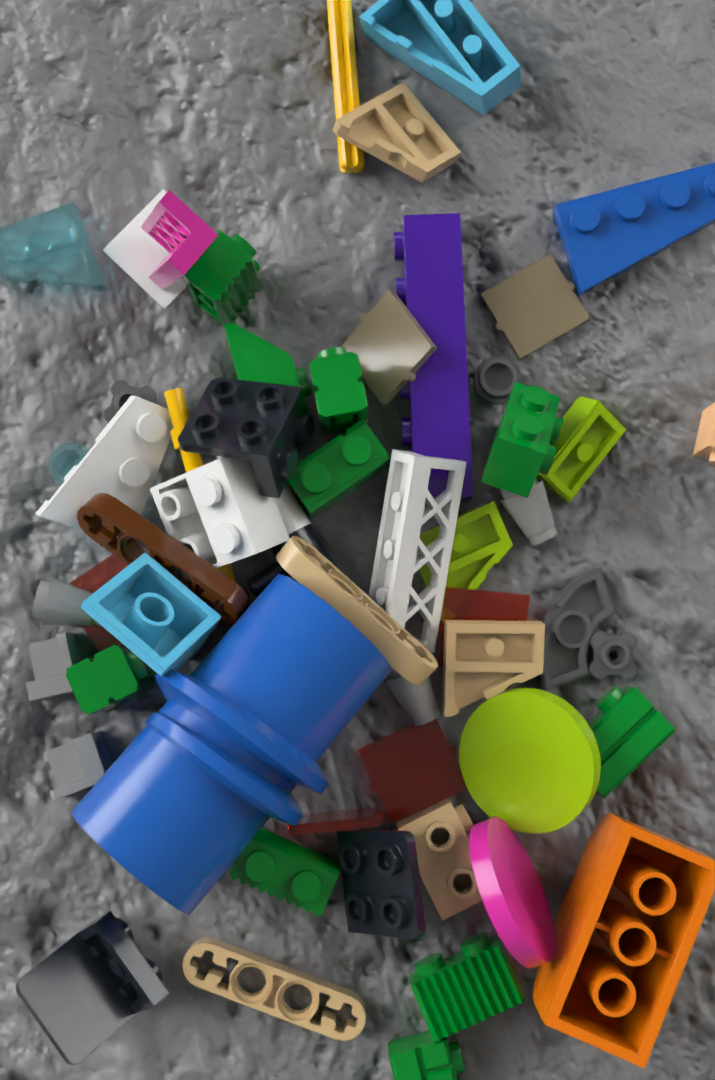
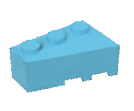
M379 0L359 16L368 41L482 115L487 114L521 87V66L470 0Z

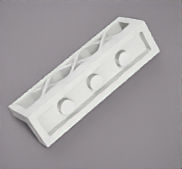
M392 449L369 597L403 628H405V622L419 611L424 619L421 639L416 640L430 653H434L467 462L429 457L410 451ZM431 468L449 470L446 489L434 499L428 491ZM434 516L440 525L438 537L425 547L419 538L421 526ZM426 563L432 572L430 585L417 595L411 586L413 574Z

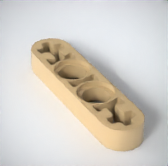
M292 536L277 553L276 559L287 573L352 623L379 650L389 665L407 681L420 686L437 669L438 663L436 659L418 640L310 543L298 536Z
M206 937L198 939L190 946L184 956L182 967L185 977L191 984L203 990L335 1040H352L362 1032L365 1026L366 1008L364 1001L359 994L348 988L215 938ZM205 950L210 951L214 954L212 962L224 968L227 967L229 958L237 960L231 971L229 984L221 982L225 974L223 970L210 968L207 974L199 972L200 963L193 959L194 956L202 957ZM247 967L260 969L266 979L264 988L255 993L243 990L238 981L240 971ZM295 984L307 987L312 996L310 1005L302 1010L290 1008L284 1000V992L288 987ZM320 993L328 995L325 1006L332 1009L340 1010L344 1003L350 1004L352 1006V1015L357 1019H348L344 1026L336 1024V1014L325 1009L322 1010L321 1019L313 1017L319 1006Z

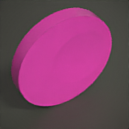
M492 817L473 825L469 834V851L473 873L486 911L500 939L510 954L526 968L531 969L552 961L556 955V932L553 917L540 878L523 844L514 831L509 829L507 823L499 817Z

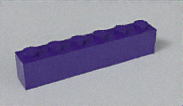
M461 214L403 215L402 232H394V261H403L404 278H395V293L437 349L415 373L416 379L413 382L408 381L399 391L400 399H409V417H401L402 446L411 445V452L420 455L467 462L460 503H469L473 498ZM431 468L428 491L434 499L446 489L449 470Z

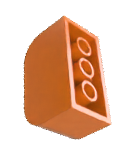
M612 813L605 814L594 828L585 846L555 920V958L548 963L538 966L533 987V1002L544 1025L645 1069L714 894L715 859Z

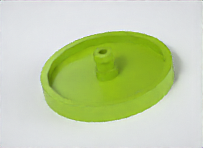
M516 688L502 692L482 703L472 713L464 726L460 739V769L470 795L490 818H501L507 823L509 829L514 831L542 834L566 826L587 808L598 788L601 759L595 736L583 716L567 701L553 693L535 688Z

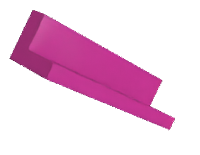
M170 190L157 203L140 227L169 253L148 278L162 290L184 276L218 236L211 227Z

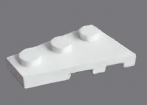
M131 395L95 439L96 443L77 466H73L65 476L64 483L49 501L46 500L35 514L83 531L77 519V512L95 494L107 493L117 498L139 515H142L150 494V488L154 484L171 439L170 430L174 429L169 410L138 396Z

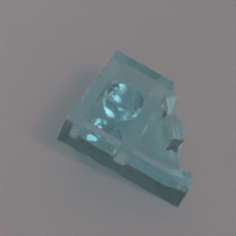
M75 202L0 228V273L6 281L21 283L40 281L45 285L64 287L65 284L90 287L93 291L107 289L81 213Z

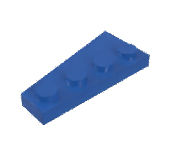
M715 162L556 204L553 214L578 298L593 290L595 286L610 278L613 279L628 271L633 265L668 249L671 244L715 223Z

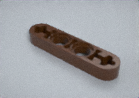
M107 493L95 494L77 512V519L84 533L128 565L146 552L138 545L135 538L145 544L151 554L146 552L149 556L221 616L216 626L222 628L232 627L247 610L249 605L248 596L239 584L117 498ZM175 567L184 571L190 578L191 582L184 579L177 572Z

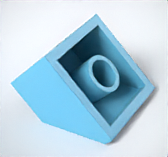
M146 552L85 599L80 607L161 677H164L170 669L179 671L200 650L221 619V616Z

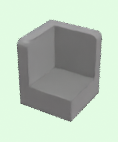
M65 632L57 634L55 638L31 643L29 645V653L35 680L25 682L29 702L73 693L65 675L66 668L82 661L77 634Z
M101 730L84 735L47 751V758L58 786L57 789L50 791L52 800H57L95 785L112 766L113 761Z

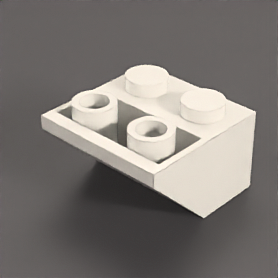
M222 457L150 488L167 534L215 568L257 554L290 539L275 498L260 495L250 460ZM181 570L184 579H188V575Z

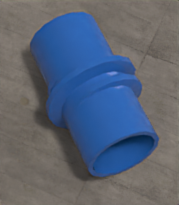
M277 574L190 676L172 669L164 677H161L158 673L156 674V682L167 702L158 713L153 712L145 721V728L79 802L71 814L87 834L136 879L173 907L190 915L270 817L292 826L297 825L303 817V812L292 794L293 789L299 786L318 794L324 792L329 783L316 761L392 669L379 650L333 607L290 577Z

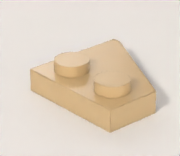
M404 82L337 118L332 129L338 137L421 183L454 164L461 153Z
M445 620L442 713L444 717H452L460 713L459 709L484 697L488 700L504 692L513 683H523L542 674L544 666L545 624L542 621Z

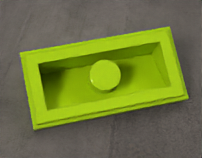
M582 396L575 400L562 417L564 419L554 445L557 447L548 474L538 473L537 480L542 479L544 486L568 503L571 502L626 431L599 400Z

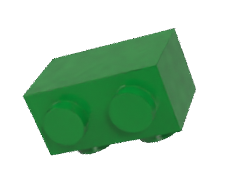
M514 382L495 433L481 480L482 483L528 498L538 473L548 474L556 454L557 447L554 445L564 420L556 416L560 401L559 396L550 394L537 386H527Z

